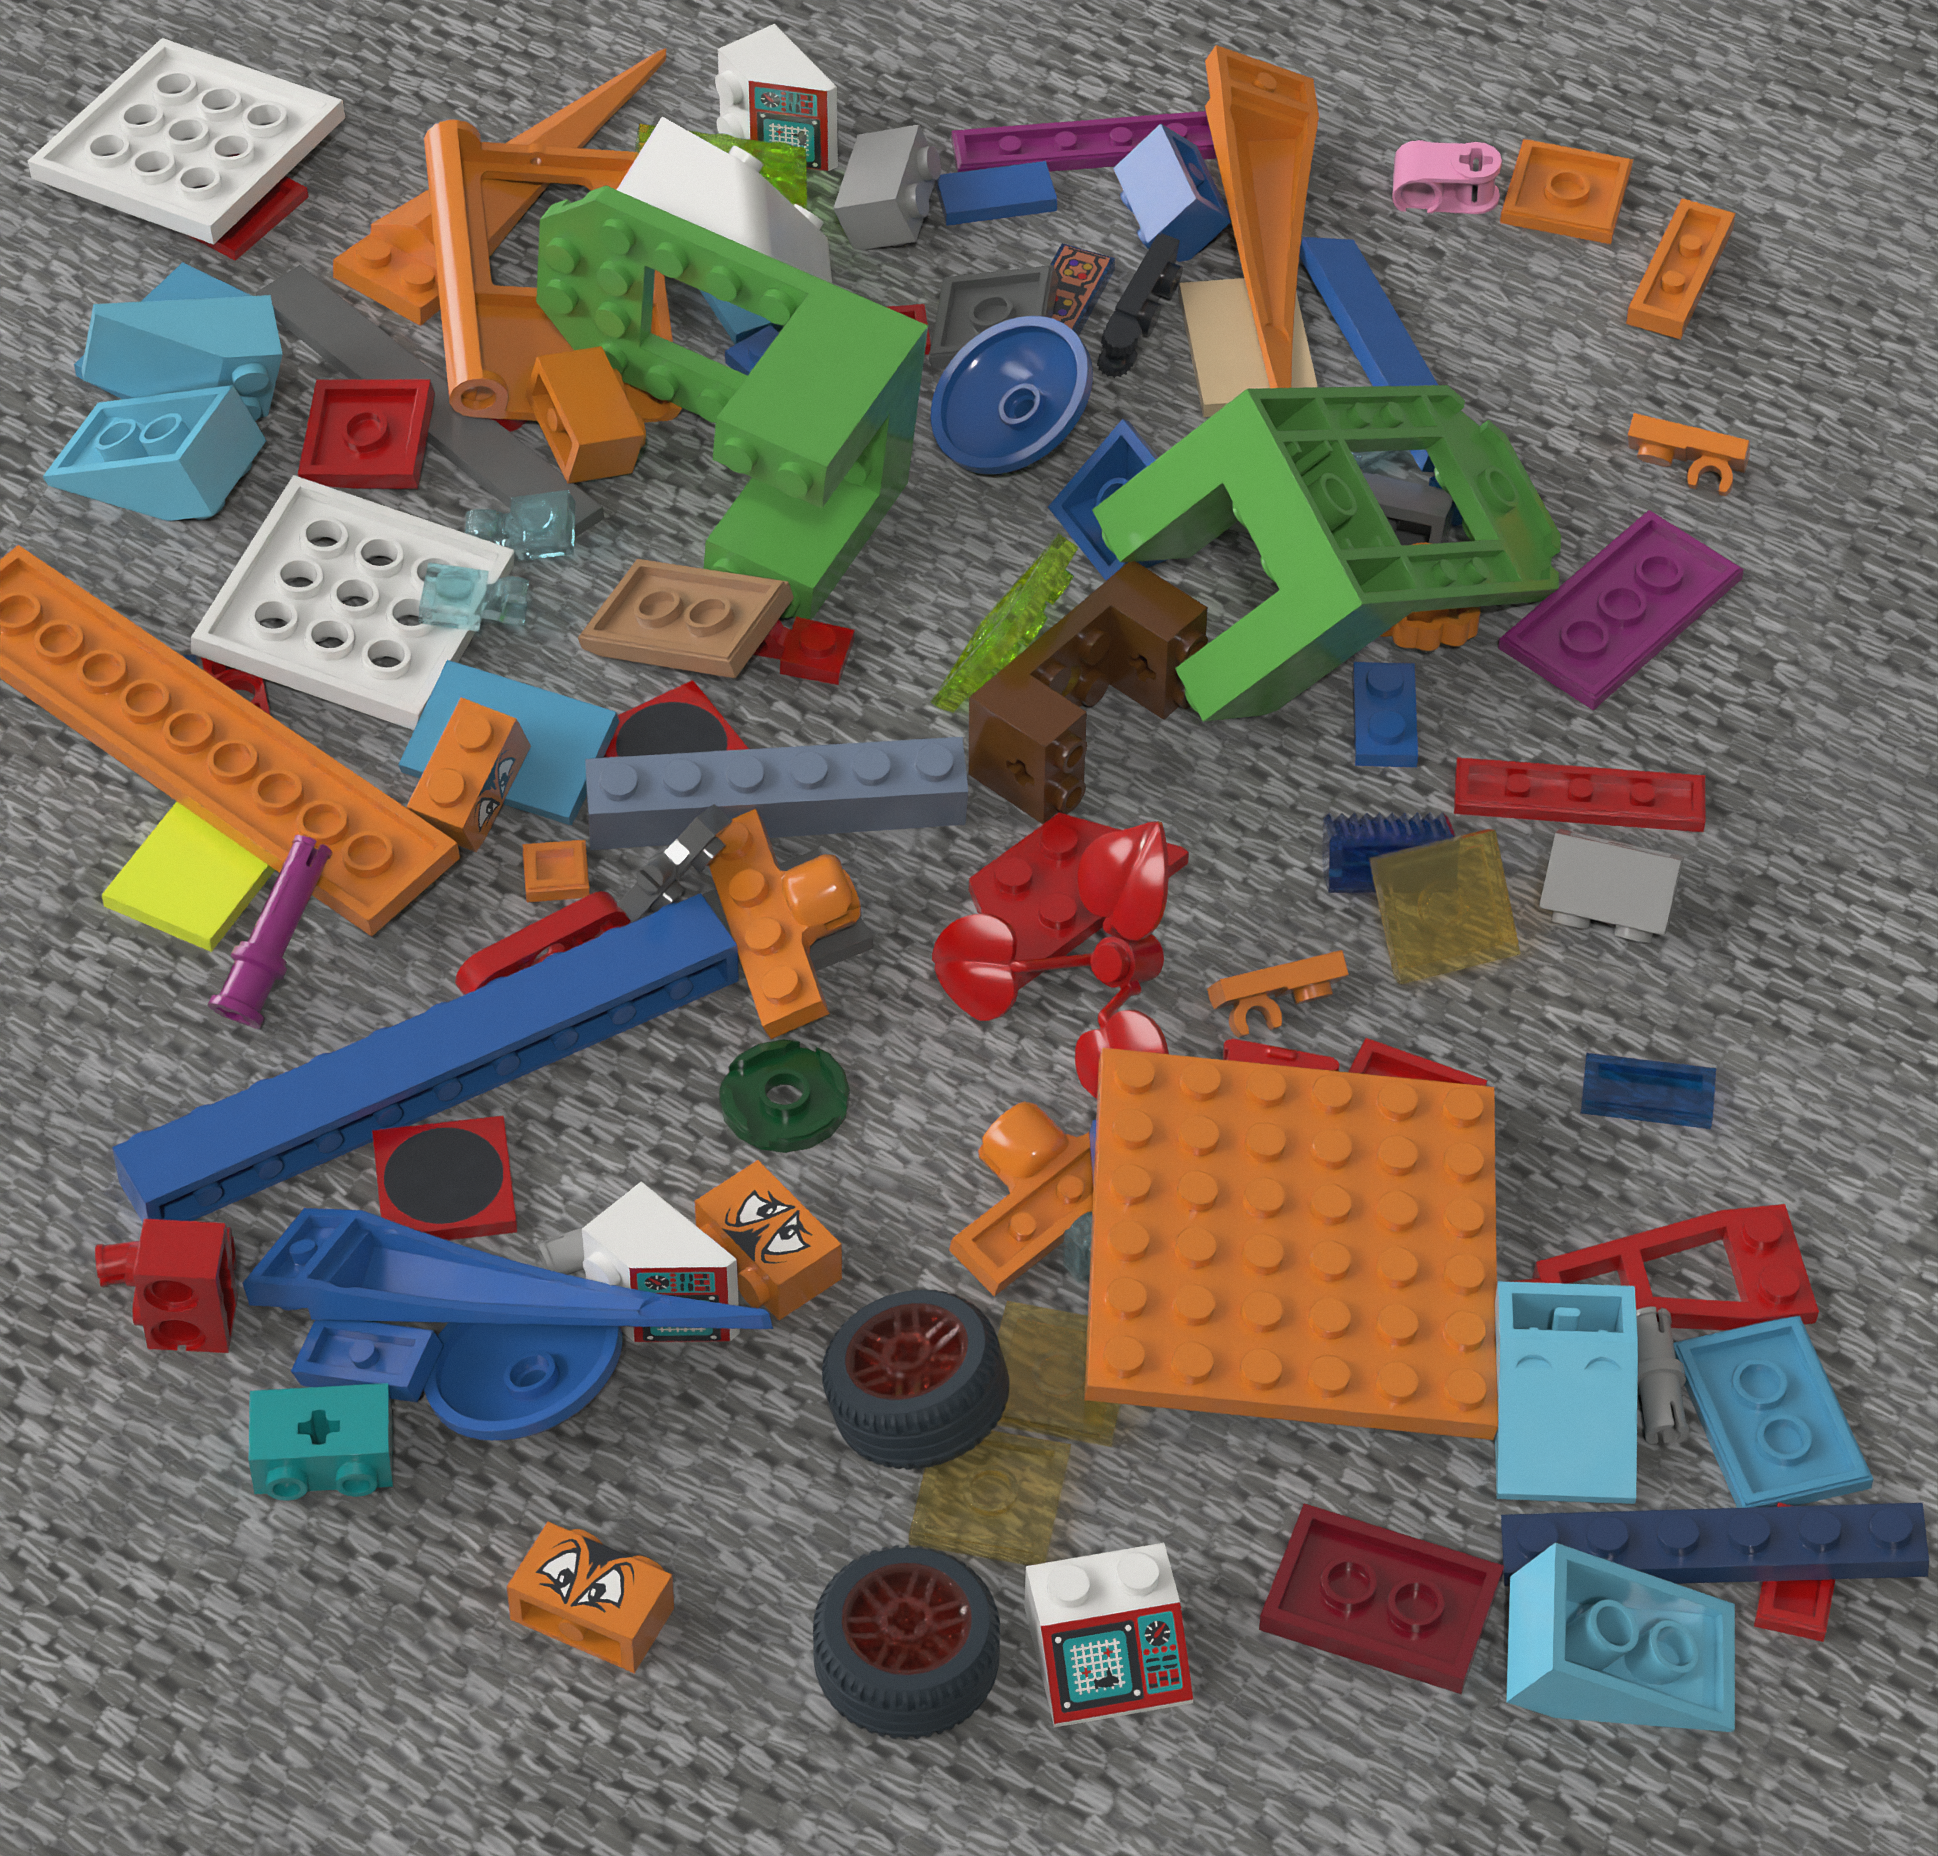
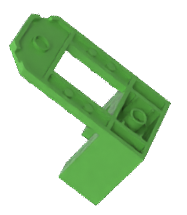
M607 185L589 191L584 199L570 203L566 199L552 204L541 217L539 225L537 304L574 350L602 346L612 368H616L620 372L623 382L646 391L657 399L670 401L679 407L702 416L709 422L716 423L713 460L726 465L734 472L746 474L752 478L707 538L703 569L788 581L794 598L780 617L796 618L797 616L812 620L908 484L928 325ZM655 270L667 277L677 279L709 293L719 300L727 301L784 327L748 375L651 333Z
M1448 385L1247 388L1092 509L1102 528V537L1106 546L1116 555L1119 562L1190 558L1239 521L1248 529L1261 554L1262 567L1266 574L1276 582L1279 591L1175 669L1185 686V696L1188 703L1199 713L1203 722L1262 716L1282 708L1412 612L1541 602L1559 589V572L1551 566L1552 557L1561 550V534L1506 434L1489 420L1479 426L1461 410L1464 408L1465 400ZM1426 450L1435 466L1436 480L1442 489L1451 495L1463 517V529L1471 541L1401 545L1351 452Z

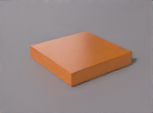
M1523 139L1502 208L1500 223L1611 244L1631 175L1633 159Z

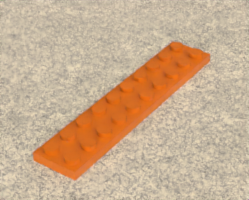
M17 545L0 559V679L279 873L293 845L292 841L295 835H302L316 840L314 845L316 849L319 848L320 844L326 845L333 853L326 862L312 896L371 937L460 859L458 843L20 545Z

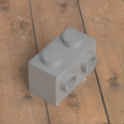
M920 125L857 135L833 208L853 249L866 250L885 246L898 247L906 243L916 242L923 218L929 212V199L935 180L940 177L941 173L939 154L934 146H929Z
M1559 829L1555 833L1539 907L1553 910L1551 921L1588 929L1590 919L1616 924L1614 929V935L1651 943L1653 933L1665 935L1668 931L1685 856Z

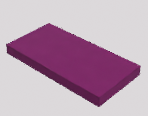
M1648 510L1565 581L1558 590L1549 595L1500 637L1498 649L1590 709L1595 710L1741 581L1744 569Z

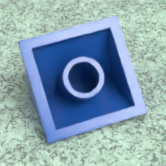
M1124 419L1118 423L1048 506L1106 581L1128 562H1119L1116 555L1106 546L1102 537V528L1092 509L1159 458L1133 425ZM1166 560L1136 562L1145 568H1149Z

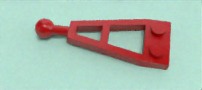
M1785 1204L1716 1211L1540 1260L1535 1263L1533 1279L1503 1281L1569 1284L1617 1271L1621 1286H1635L1636 1310L1645 1307H1656L1657 1322H1659L1658 1311L1661 1308L1667 1309L1671 1315V1328L1732 1330L1800 1316L1803 1324L1806 1325L1816 1323L1819 1314ZM1723 1240L1741 1302L1653 1297L1644 1262Z

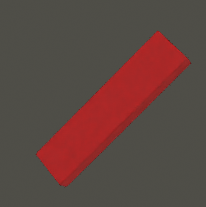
M1457 757L1454 814L1704 832L1706 823L1705 775Z

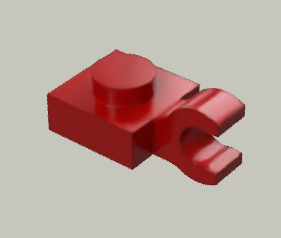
M797 616L792 629H788L778 619L753 655L780 660V674L839 685L854 643L855 630Z

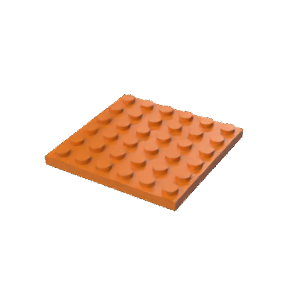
M1102 1048L1098 1071L1084 1400L1494 1440L1498 1429L1495 1336L1497 1259L1494 1087Z

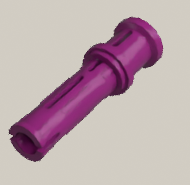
M295 835L290 852L248 942L241 941L239 946L234 947L230 955L234 960L230 973L220 994L212 995L207 1005L220 1016L255 1029H260L265 1019L260 1012L275 980H283L287 968L285 966L287 962L282 957L326 862L333 853L324 844H320L318 849L314 848L316 840L306 836Z

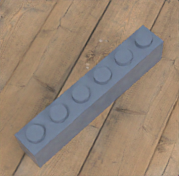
M963 737L585 759L590 850L671 845L697 816L713 804L730 819L756 808L764 821L769 838L965 825L968 783Z

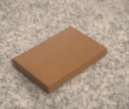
M637 559L579 635L578 640L582 649L602 657L736 678L794 596L788 581Z

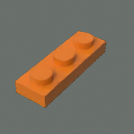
M1681 198L1628 307L1626 324L1682 339L1733 231L1736 213Z

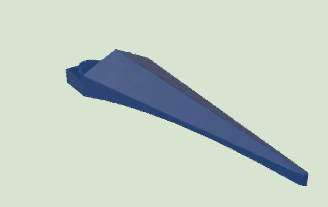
M304 1208L242 1283L249 1306L280 1307L283 1310L308 1308L311 1320L773 1329L770 1314L765 1309L669 1296L616 1285L610 1286L607 1283L566 1275L462 1246L363 1210Z

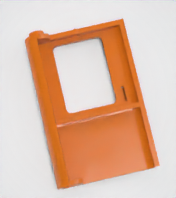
M446 120L435 124L427 131L424 137L449 402L452 408L463 416L537 421L525 395L536 357L573 351L574 349L537 304V288L498 286L492 283L481 181L484 179L577 184L587 187L590 191L607 185L617 190L640 152L553 147L538 143L523 145L481 142L480 133L473 125L460 120ZM655 270L651 333L673 342L665 277ZM624 382V393L634 413H639L644 423L670 421L680 413L682 407L670 401L657 399L650 393Z

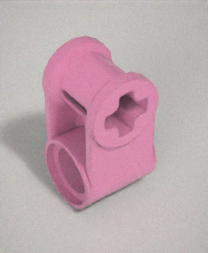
M1422 140L1410 141L1402 145L1396 151L1394 157L1393 203L1399 211L1406 212V208L1427 209V213L1483 214L1489 212L1498 205L1500 199L1499 189L1495 185V177L1500 173L1502 167L1501 155L1496 148L1480 142L1462 144L1431 143ZM1475 158L1479 160L1478 172L1473 171V160ZM1472 185L1478 186L1476 202L1472 201Z

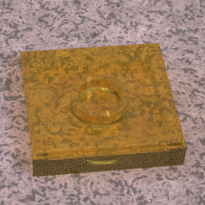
M1486 829L1369 858L1392 972L1397 983L1405 984L1521 954L1496 830Z
M1012 1301L1006 1302L997 1338L1008 1369L1009 1396L1002 1418L997 1422L998 1426L1112 1447L1122 1404L1084 1400L1087 1315Z
M991 1430V1434L983 1438L984 1441L964 1455L941 1465L925 1467L909 1531V1545L1029 1566L1047 1563L1070 1460L1071 1444Z

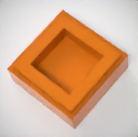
M586 840L522 844L526 902L579 899L590 895Z

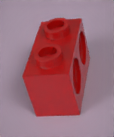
M143 1219L139 1246L130 1245L127 1249L125 1283L128 1287H135L133 1323L135 1326H143L147 1348L177 1351L178 1345H186V1351L229 1353L238 1293L226 1224Z

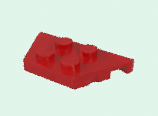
M1059 812L969 878L968 890L977 913L998 916L1008 922L1015 930L1017 936L1015 960L1065 956L1103 928L1105 917L1096 916L1089 912L1081 900L1077 878L1078 866L1085 849L1095 839L1121 829ZM1167 843L1170 878L1188 864L1189 852L1181 846ZM1045 970L1015 972L1018 980V989L1020 990Z

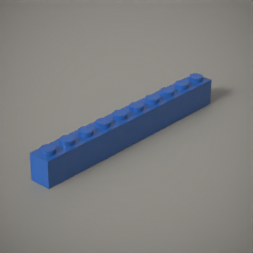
M701 893L679 903H670L660 908L656 913L623 927L612 928L604 932L600 937L565 952L554 953L538 964L510 976L496 978L480 989L452 1001L438 1003L426 1012L399 1024L380 1028L372 1032L368 1037L331 1053L320 1054L304 1065L276 1077L257 1081L246 1090L213 1104L199 1106L188 1115L153 1130H146L133 1135L127 1141L112 1147L119 1183L142 1223L143 1219L196 1220L373 1142L372 1130L410 1126L738 982L737 944Z

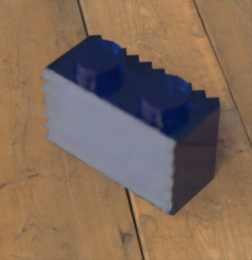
M1380 812L1374 818L1368 813L1362 818L1356 813H1353L1349 818L1343 813L1337 818L1329 813L1323 818L1322 863L1328 893L1455 892L1457 837L1449 817L1443 812L1437 817L1429 812L1424 818L1418 812L1412 818L1405 812L1399 818L1393 812L1387 818Z

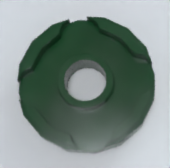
M782 1039L755 1045L739 1054L728 1067L729 1073L721 1082L719 1103L724 1122L739 1139L760 1150L788 1153L816 1146L830 1138L846 1119L850 1101V1089L845 1071L830 1053L816 1047V1052L808 1048H801L800 1041ZM780 1085L793 1086L802 1093V1096L796 1102L785 1105L772 1102L766 1095L772 1088Z

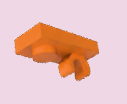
M1633 414L1628 432L1629 448L1638 450V459L1659 466H1671L1673 459L1685 462L1687 460L1694 461L1687 475L1689 488L1696 489L1701 475L1712 471L1719 474L1722 479L1719 484V495L1727 496L1733 487L1732 470L1745 473L1750 457L1749 440L1641 414Z
M1339 950L1223 978L1207 988L1213 1009L1234 1005L1229 1016V1027L1240 1038L1249 1034L1246 1013L1250 1009L1258 1010L1263 1014L1270 1030L1281 1026V1010L1278 1004L1268 996L1275 995V997L1293 994L1296 1004L1323 999L1333 995L1331 984L1337 983L1348 976L1349 973L1343 951Z

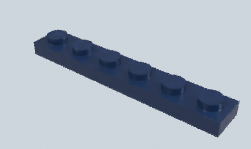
M1923 1502L1501 1515L1504 1586H1510V1576L1554 1543L1675 1584L1928 1577L1929 1553Z

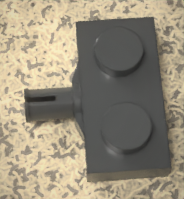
M713 804L697 816L664 853L652 856L647 864L642 867V870L638 871L637 883L617 904L626 913V916L632 922H635L651 909L656 913L663 906L674 903L686 890L678 882L691 866L699 873L702 872L725 848L726 844L718 837L730 825L732 820Z

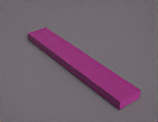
M1206 111L951 131V142L957 172L1046 161L1049 172L1115 167L1160 123L1197 145L1204 160L1217 159Z

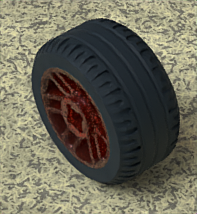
M926 1289L903 1291L885 1296L868 1304L850 1316L849 1320L841 1325V1328L836 1331L835 1336L830 1340V1345L827 1347L823 1358V1388L840 1434L858 1455L868 1461H873L877 1465H884V1467L905 1468L906 1470L929 1468L964 1455L984 1441L983 1438L991 1434V1430L1001 1420L1006 1409V1403L1008 1402L1009 1374L993 1325L986 1315L972 1302L967 1301L963 1297H958L956 1294H948L945 1291L938 1292L937 1290Z
M898 1545L892 1549H888V1547L882 1548V1551L879 1552L877 1550L871 1551L869 1555L863 1554L859 1560H852L848 1566L845 1565L841 1569L840 1573L834 1575L818 1601L813 1620V1654L816 1677L832 1707L842 1717L846 1716L848 1722L854 1723L860 1729L866 1728L871 1734L875 1732L881 1737L889 1735L891 1739L901 1737L902 1740H908V1737L920 1739L921 1736H926L927 1738L936 1732L937 1735L942 1734L946 1729H953L956 1723L960 1725L966 1718H970L974 1710L977 1711L982 1703H984L995 1683L1000 1658V1618L994 1598L987 1585L983 1583L981 1577L976 1575L971 1567H966L963 1561H958L952 1555L946 1556L943 1551L936 1552L933 1548L926 1550L923 1549V1546L912 1548L911 1545L899 1548Z

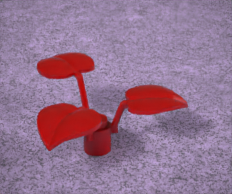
M1160 821L1148 822L1132 828L1104 834L1095 839L1082 854L1077 874L1081 900L1089 912L1096 916L1105 917L1103 930L1112 935L1102 939L1095 947L1093 953L1015 960L1017 952L1015 930L1002 918L984 913L967 915L949 924L938 936L932 952L935 973L945 992L962 1010L979 1021H989L1002 1017L1013 1007L1019 990L1015 972L1091 966L1093 974L1102 983L1113 988L1120 987L1121 990L1098 1013L1097 1018L1100 1029L1083 1033L1077 1040L1075 1047V1064L1081 1085L1096 1099L1098 1095L1099 1060L1102 1048L1169 1054L1165 1036L1153 1018L1137 1010L1117 1012L1131 996L1141 993L1139 983L1156 978L1164 964L1163 948L1158 939L1151 934L1161 922L1168 895V850L1163 823Z

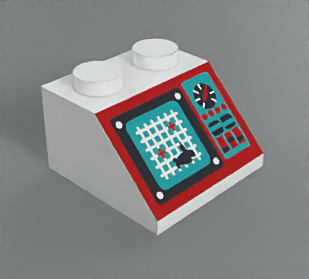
M775 24L718 49L719 74L715 77V84L720 97V117L717 119V128L721 139L729 148H732L733 145L737 146L764 163L830 171L838 167L837 87Z
M643 1182L637 1184L582 1228L583 1268L586 1279L607 1283L610 1286L616 1285L657 1294L739 1306L737 1259ZM621 1326L622 1332L634 1342L731 1341L740 1334V1329Z
M1164 1543L1026 1566L1024 1608L1054 1728L1193 1703L1181 1604Z

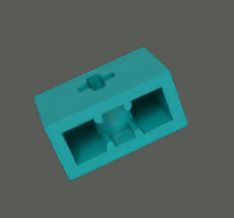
M388 1383L250 1391L248 1461L254 1494H268L274 1499L289 1501L303 1497L307 1491L337 1490L347 1496L360 1497L371 1494L378 1487H393V1414Z

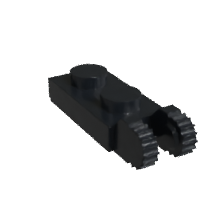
M1163 233L1161 235L1158 234L1117 303L1115 311L1102 334V351L1097 361L1098 371H1102V375L1106 374L1107 377L1112 376L1114 378L1116 376L1121 377L1124 374L1127 375V371H1130L1131 367L1135 364L1138 356L1135 346L1137 347L1142 334L1148 337L1151 335L1158 321L1161 304L1157 302L1161 296L1171 299L1180 282L1183 267L1176 264L1180 240Z

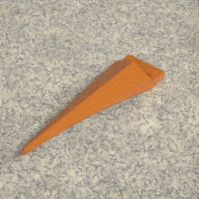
M1215 45L1205 60L1210 99L1205 105L1269 386L1270 388H1291L1294 311L1299 254L1311 162L1319 120L1314 80L1302 74Z
M666 48L657 51L506 143L523 145L538 143L544 146L583 148L597 131L642 88L666 61ZM484 179L481 181L489 258L550 183ZM429 189L373 222L369 235L333 259V278L419 326L423 325L440 310Z

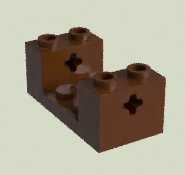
M1136 561L1125 564L969 697L968 775L1041 824L1047 822L1059 811L1064 814L1073 811L1081 802L1086 790L1084 777L1085 754L1087 751V712L1080 707L1083 704L1089 707L1097 704L1106 693L1108 686L1111 685L1163 720L1180 706L1184 709L1190 708L1191 705L1185 696V686L1175 668L1208 644V637L1206 636L1208 607Z

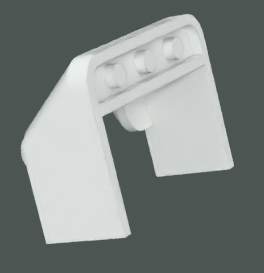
M664 117L660 119L617 188L618 191L832 283L828 238L820 231L824 222L803 207L796 204L793 205L769 181L759 174L764 165L761 161L734 145L730 152L726 153Z

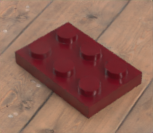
M1304 1503L1261 1612L1259 1630L1462 1695L1502 1582L1504 1565Z

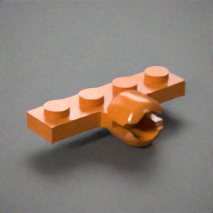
M755 808L731 819L730 825L718 837L726 846L709 864V868L733 940L737 944L738 955L762 1027L769 1038L773 1039L830 1014L810 957V946L817 939H822L854 925L862 914L859 897L848 873L842 869L841 861L836 855L823 854L788 871H781L764 821Z
M1026 1101L1016 1104L997 1118L982 1137L983 1144L978 1150L979 1158L1009 1188L1010 1194L953 1237L949 1251L994 1297L1092 1220L1094 1185L1089 1132L1078 1137L1066 1134L1037 1104Z

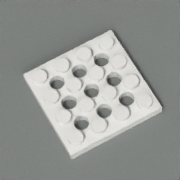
M162 38L28 160V165L33 180L215 244L345 119L343 100Z
M293 475L191 636V654L415 730L446 661L459 662L512 571L515 550ZM322 537H329L338 543L328 547H320L310 542L317 541ZM377 556H385L393 560L392 563L384 566L372 565L366 561L372 560ZM436 574L446 577L449 581L440 585H431L425 583L422 579ZM297 577H304L313 583L306 587H292L285 582L293 581ZM353 596H359L367 599L369 602L363 606L352 607L343 604L341 601L348 600ZM409 615H415L424 619L425 622L416 626H407L399 623L397 620L404 619ZM272 618H279L288 624L281 628L271 629L263 627L259 623L267 622ZM328 637H334L342 640L344 644L335 648H325L317 645L315 642L323 641ZM384 656L396 658L401 663L394 667L386 668L377 666L371 661H377Z

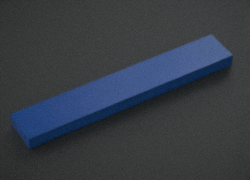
M1303 237L1299 257L1373 386L1438 385L1353 239ZM1410 450L1422 472H1434L1435 466L1426 450Z

